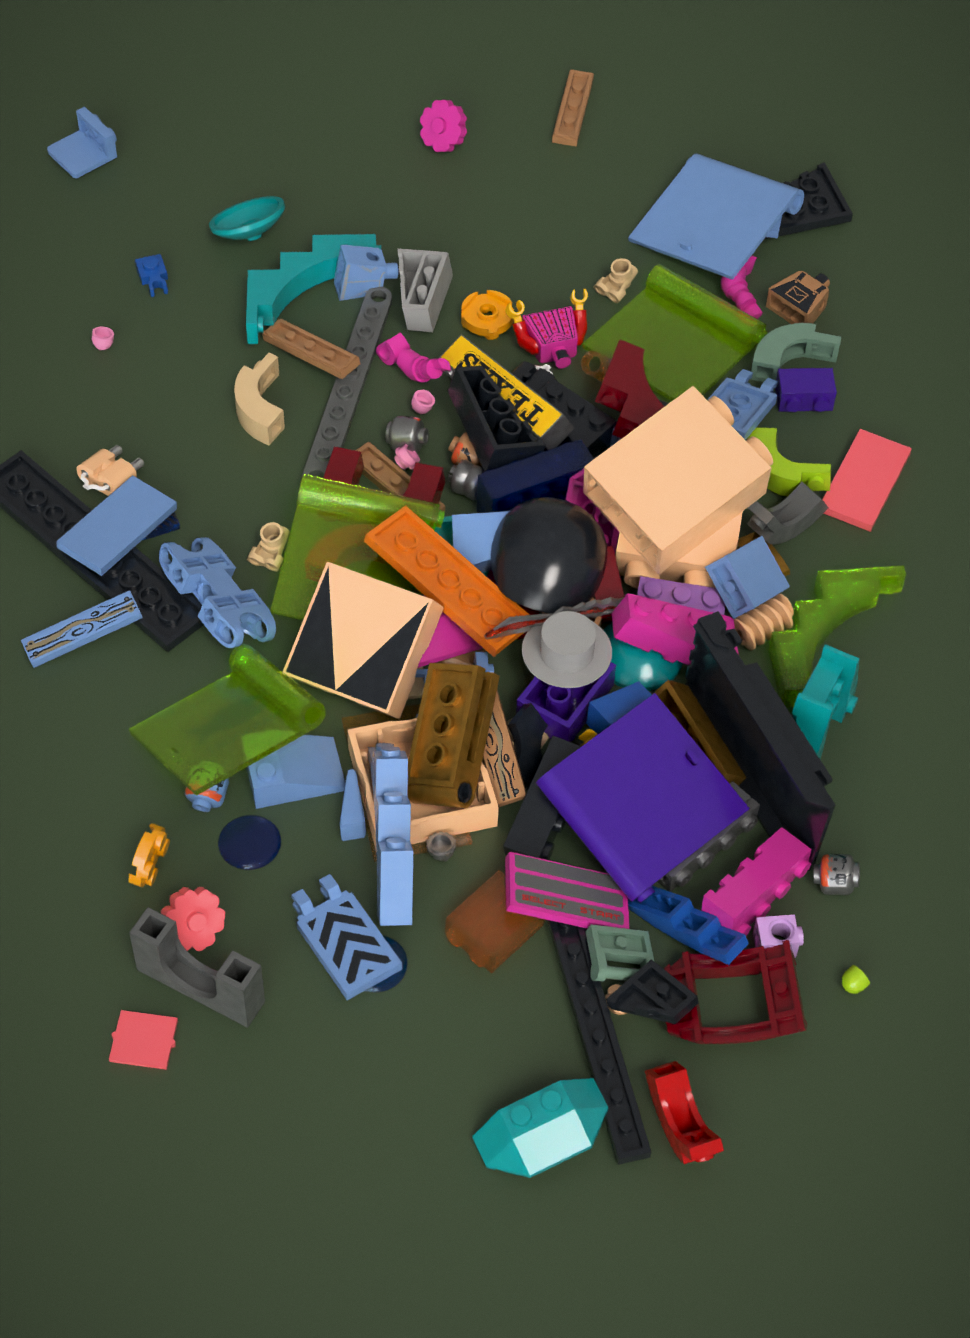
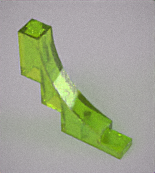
M904 565L818 571L814 587L816 600L795 601L794 615L792 617L794 630L773 631L769 652L778 696L786 707H794L798 694H802L813 673L815 655L829 634L852 616L876 607L880 593L893 594L902 591L906 577Z

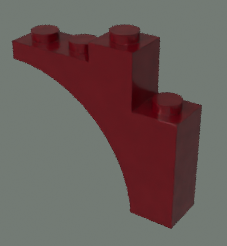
M619 339L595 402L620 412L612 435L622 439L665 406L653 393L647 381L643 364L645 349Z

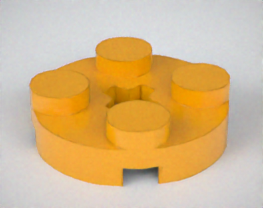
M487 290V294L478 295V292H474L467 296L462 303L461 324L476 335L484 336L488 340L497 339L499 334L506 332L514 322L505 312L509 303L512 306V301L505 294L494 290ZM489 311L492 312V315H484V314H483V313H488Z
M153 823L149 825L152 833L145 831L133 858L132 865L137 867L136 876L129 873V883L141 888L145 884L149 886L154 884L158 874V868H155L159 856H165L170 844V839L166 838L165 828Z

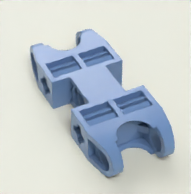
M207 537L194 539L191 551L186 550L181 545H177L175 542H167L161 545L159 562L165 575L180 594L193 593L202 604L198 618L212 636L226 648L239 647L243 643L244 633L260 642L273 640L276 633V623L269 608L254 589L241 591L232 579L236 567L223 550ZM168 551L172 556V562L169 559ZM262 622L266 625L267 633H265L262 627Z

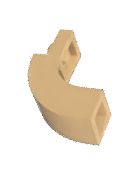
M268 353L262 360H259L253 369L244 365L239 371L234 385L236 413L241 426L253 438L268 446L285 428L284 410L261 397L279 376L278 356Z

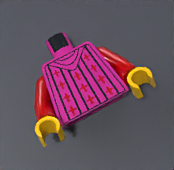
M575 289L573 290L570 300L575 305V310L572 309V306L523 315L521 318L525 308L521 300L516 302L518 312H514L509 303L505 312L509 318L514 320L512 326L518 345L531 355H535L540 363L554 361L556 367L560 369L568 367L571 364V358L577 354V347L582 345L587 332L586 310L583 309V304L588 297L586 289H583L582 300L575 298Z

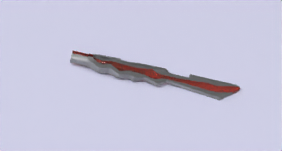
M623 598L594 599L586 603L581 602L574 607L562 606L554 613L509 617L487 632L484 637L485 639H492L530 631L531 627L543 625L551 615L562 611L578 612L587 618L611 614Z

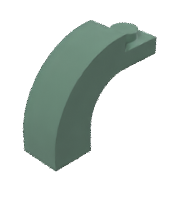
M794 323L776 328L765 335L758 343L751 368L753 375L750 380L764 382L767 378L776 380L778 369L784 363L794 358L806 357L836 363L841 337L815 332L816 324Z

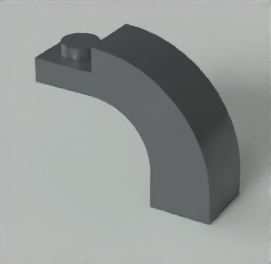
M801 482L785 500L774 507L765 508L758 501L750 505L748 509L754 515L747 524L757 534L763 536L767 543L781 544L804 532L829 507L808 486Z

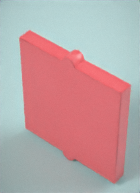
M121 1010L116 1031L112 1033L113 1044L109 1062L167 1070L171 1049L176 1046L174 1036L178 1018Z

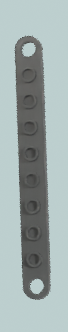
M385 287L370 288L365 294L346 351L359 357L360 365L345 378L340 379L336 377L302 474V484L304 489L308 490V493L313 492V494L319 492L322 482L313 483L309 480L310 478L312 479V476L315 477V475L317 477L320 476V478L324 477L334 446L344 447L376 353V348L379 345L388 313L392 306V293ZM378 296L379 298H381L382 296V298H385V300L382 302H376L372 300V298L375 299V297L378 298Z

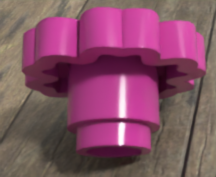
M435 100L432 103V108L427 107L424 109L423 115L420 118V123L423 126L420 136L426 146H432L435 152H452L455 145L463 143L464 137L467 134L465 125L467 117L463 113L462 107L454 106L451 100Z

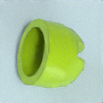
M855 965L850 966L842 976V986L850 994L860 993L870 985L868 977Z

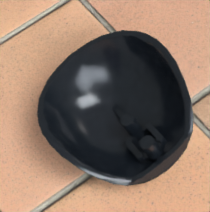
M543 497L522 502L505 515L495 532L490 555L493 577L499 590L506 597L520 605L537 611L554 613L562 606L574 607L581 602H589L601 584L607 564V543L603 529L589 512L567 500Z

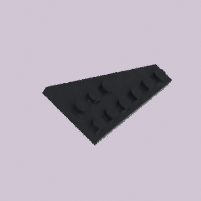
M825 162L817 165V169L810 173L805 171L799 174V178L792 182H783L803 190L804 201L802 207L795 215L787 212L783 213L778 236L852 221L853 213Z

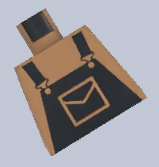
M798 271L769 288L766 307L790 324H813L827 306L830 281L822 273L813 278L804 271Z

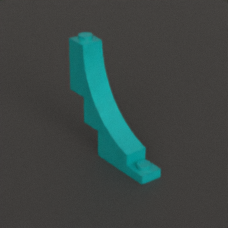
M376 234L312 235V252H280V269L248 270L247 344H258L259 333H264V326L274 325L280 313L293 299L311 287L335 277L341 245L381 249V245H376Z

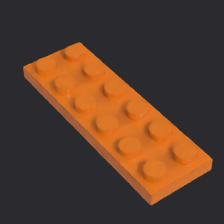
M406 505L366 534L364 542L424 596L433 599L443 606L442 612L493 657L524 632L492 639H485L484 635H490L505 628L517 627L535 621L512 623L494 631L493 628L509 617L530 614L516 602L506 597L496 584Z

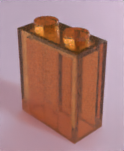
M498 870L446 917L445 934L451 944L455 947H462L469 953L471 960L477 966H484L489 972L493 973L544 925L545 919L506 911L505 874Z

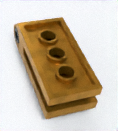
M429 663L408 759V798L412 803L455 808H468L472 804L498 688L499 675L493 672H485L486 669L479 665Z

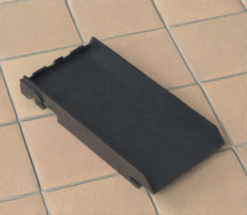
M719 611L698 618L697 624L693 626L696 630L693 641L695 648L690 651L689 661L692 660V662L687 667L685 675L687 683L685 685L689 686L747 777L738 786L750 795L751 799L753 798L760 804L757 818L769 837L783 827L811 848L809 859L811 866L808 870L810 871L812 865L816 863L836 806L824 788L832 783L833 779L758 663L745 665L734 649L742 643V639L735 629L726 630V622Z

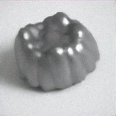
M435 832L426 841L428 853L439 861H448L456 849V840L447 832Z

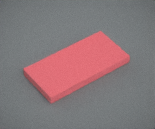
M860 429L831 483L830 491H827L822 499L829 507L823 514L871 532L911 454L912 448Z

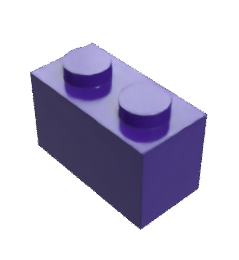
M833 368L778 369L776 378L778 384L775 388L778 412L833 411L837 394Z

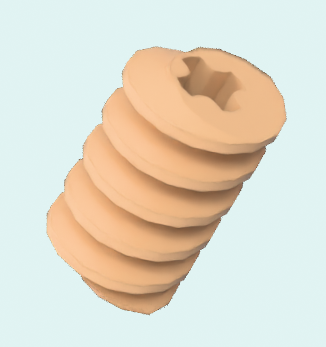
M778 594L755 609L734 619L735 630L742 639L741 645L747 650L752 651L756 649V644L761 646L765 644V639L772 640L775 634L780 635L784 632V629L789 630L793 628L792 617L794 610L786 596Z

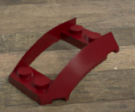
M785 940L782 941V945L769 948L760 946L742 950L729 965L704 954H690L688 951L682 952V957L672 966L668 964L664 970L696 995L695 979L743 977L762 973L770 1020L740 1026L702 1027L698 1004L678 1023L666 1022L668 1033L697 1044H735L761 1041L806 1031L808 1023L804 1017L795 967L797 963L790 941Z

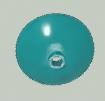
M266 196L235 204L211 219L209 222L210 230L213 234L223 238L256 240L282 216L285 210L284 200L280 197Z
M613 622L603 629L612 646L611 662L616 665L615 685L624 688L639 681L648 691L660 688L667 680L672 681L679 674L683 663L677 660L671 663L664 660L659 652L652 649L650 652H646L614 638Z

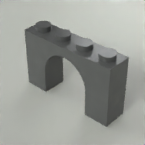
M147 907L129 932L136 968L147 976L247 1028L264 1005L265 996L260 964L232 950L219 971L209 968L195 959L182 946L178 937L176 921Z

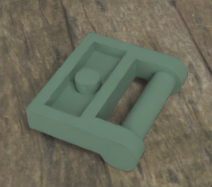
M592 924L585 931L592 963L590 975L593 981L604 982L606 979L627 981L640 970L607 966V961L640 964V968L651 959L654 961L648 931Z

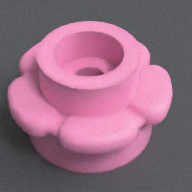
M404 444L401 448H396V456L394 457L396 463L404 470L406 468L413 470L415 463L420 461L417 452L409 451L407 444Z

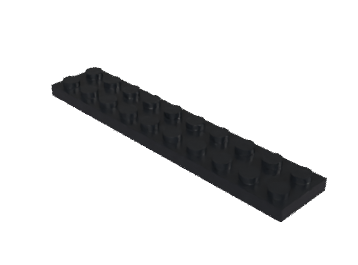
M22 450L0 464V507L107 600L130 590L143 617L133 623L165 651H171L204 625L198 618L202 604L190 593L180 594L167 578L164 571L136 547L130 550L102 576L59 550L56 541L92 510Z

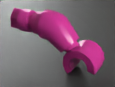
M754 256L748 259L733 280L723 276L720 280L721 289L725 296L735 302V305L748 322L757 320L763 313L756 304V299L747 288L748 283L746 282V275L752 272L757 259Z
M401 332L387 339L376 348V354L382 362L389 366L396 362L404 374L415 382H427L430 379H437L442 375L443 371H450L451 369L450 363L444 358L429 359L413 351Z

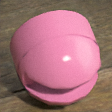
M103 326L94 328L92 331V343L99 350H107L111 347L114 340L113 330Z
M417 390L411 401L412 409L418 414H426L432 409L435 398L429 391Z

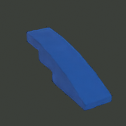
M652 886L655 892L642 903L637 899L633 902L628 899V909L643 920L688 947L729 965L749 944L745 934L721 926L717 916L695 909L691 900L684 896Z

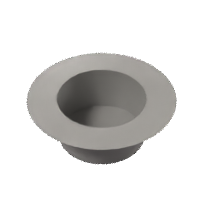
M562 611L551 615L549 618H544L547 620L543 625L531 627L524 637L522 656L527 668L538 679L552 686L576 688L588 685L599 679L611 663L612 646L607 634L600 626L578 612Z

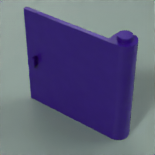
M655 693L562 760L536 782V785L631 902L637 899L642 903L655 892L652 886L750 809Z

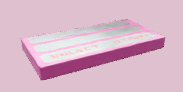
M509 852L505 857L506 911L587 929L591 924L629 929L628 898L608 873Z

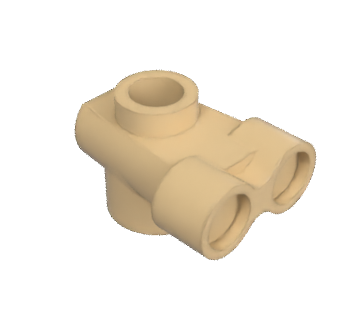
M624 258L613 261L610 267L611 273L606 277H601L594 285V289L598 294L607 296L614 303H619L626 295L625 290L630 287L632 280L638 274L637 268Z
M275 522L265 524L260 530L261 541L257 547H252L247 557L248 562L255 566H264L271 571H279L284 560L281 555L290 531Z

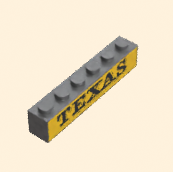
M462 334L439 357L446 359L450 363V371L444 372L451 379L456 367L482 366L502 390L500 395L505 400L512 402L516 407V415L521 421L526 420L532 427L531 433L536 439H542L548 451L552 452L574 429L561 411Z

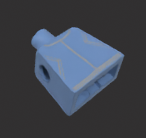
M352 245L340 246L334 277V285L339 301L365 297L366 292L370 288L383 287L384 279L398 278V264L386 263L381 249Z

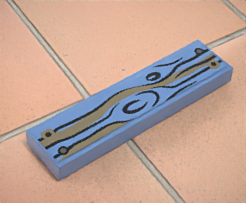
M129 590L22 639L21 642L33 668L143 617Z

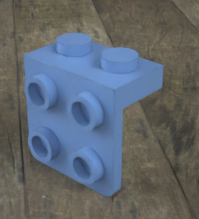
M86 107L76 111L79 130L47 147L48 154L73 178H79L117 158L115 144L117 138L111 128H107L96 114H92Z

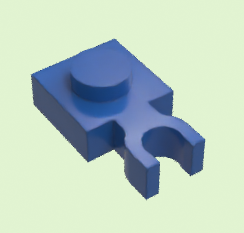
M161 254L135 259L142 285H149L151 297L155 296V288H162L164 294H168L165 281L168 280V275Z

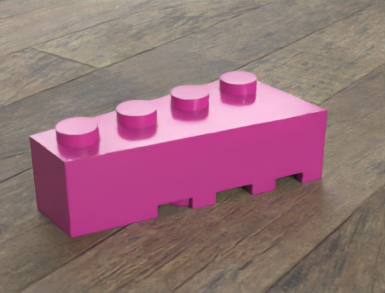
M627 593L612 612L614 638L646 652H650L651 649L659 652L664 660L671 663L677 660L690 665L692 660L689 661L690 651L695 648L693 641L696 630L693 626L697 624L698 618L713 612ZM721 614L727 625L726 630L735 629L734 619Z
M781 827L757 848L754 860L747 857L740 863L734 877L727 874L720 881V887L716 893L710 889L703 896L701 911L717 916L721 926L747 936L751 930L750 925L756 920V917H765L771 909L770 904L776 898L782 899L791 888L790 883L796 877L800 879L807 873L811 866L809 859L812 849Z

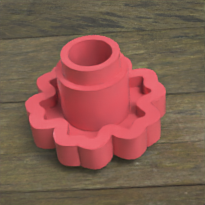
M183 887L179 892H175L170 896V906H166L161 910V914L176 921L179 940L187 951L192 947L200 952L206 947L211 946L215 942V933L222 931L224 928L225 911L218 906L219 897L204 887H198L194 891L188 887Z

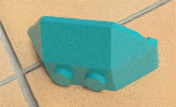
M594 1078L560 1080L498 1110L472 1138L486 1168L498 1169L531 1178L591 1149L609 1108Z

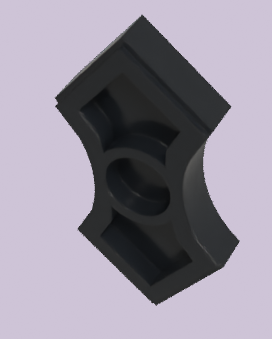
M532 703L524 704L508 724L526 790L529 789L541 763V742L544 731L548 726Z

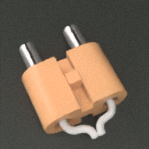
M115 445L109 451L100 449L78 465L76 470L79 478L85 483L83 485L84 488L87 490L96 489L109 496L132 475L137 477L136 471L144 466V461L141 458H137L131 463L122 458L116 461L115 458L122 453V448L119 445Z

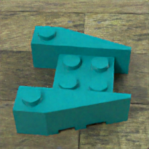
M826 644L823 647L821 658L802 694H798L792 711L793 719L820 760L831 719L842 723L846 713H853L859 699L854 695L858 683L860 658Z

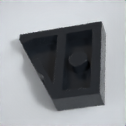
M652 959L606 999L608 1007L613 1010L672 1024L678 1023L699 1004L698 996Z

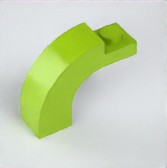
M755 428L748 439L752 436L758 438L767 447L773 458L767 489L788 497L803 482L812 491H830L831 464L796 463L784 458L777 450V428Z

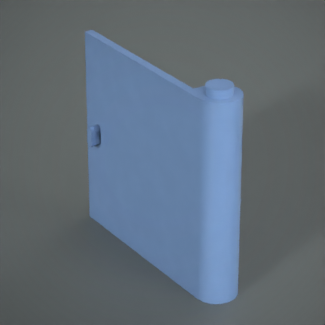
M696 153L688 158L685 166L633 230L628 240L733 280L783 213L787 212L795 215L800 210L804 201V192L801 189Z

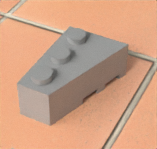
M398 249L401 300L407 330L433 332L453 277L449 253Z

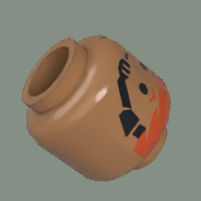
M467 432L463 433L461 437L455 436L448 451L452 452V463L458 465L461 461L467 460L474 465L482 466Z

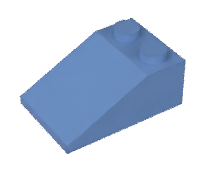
M270 732L245 737V739L242 738L244 761L256 809L344 791L345 779L334 737Z

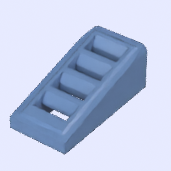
M354 769L348 770L340 817L342 841L365 838L366 835L365 817L357 774Z

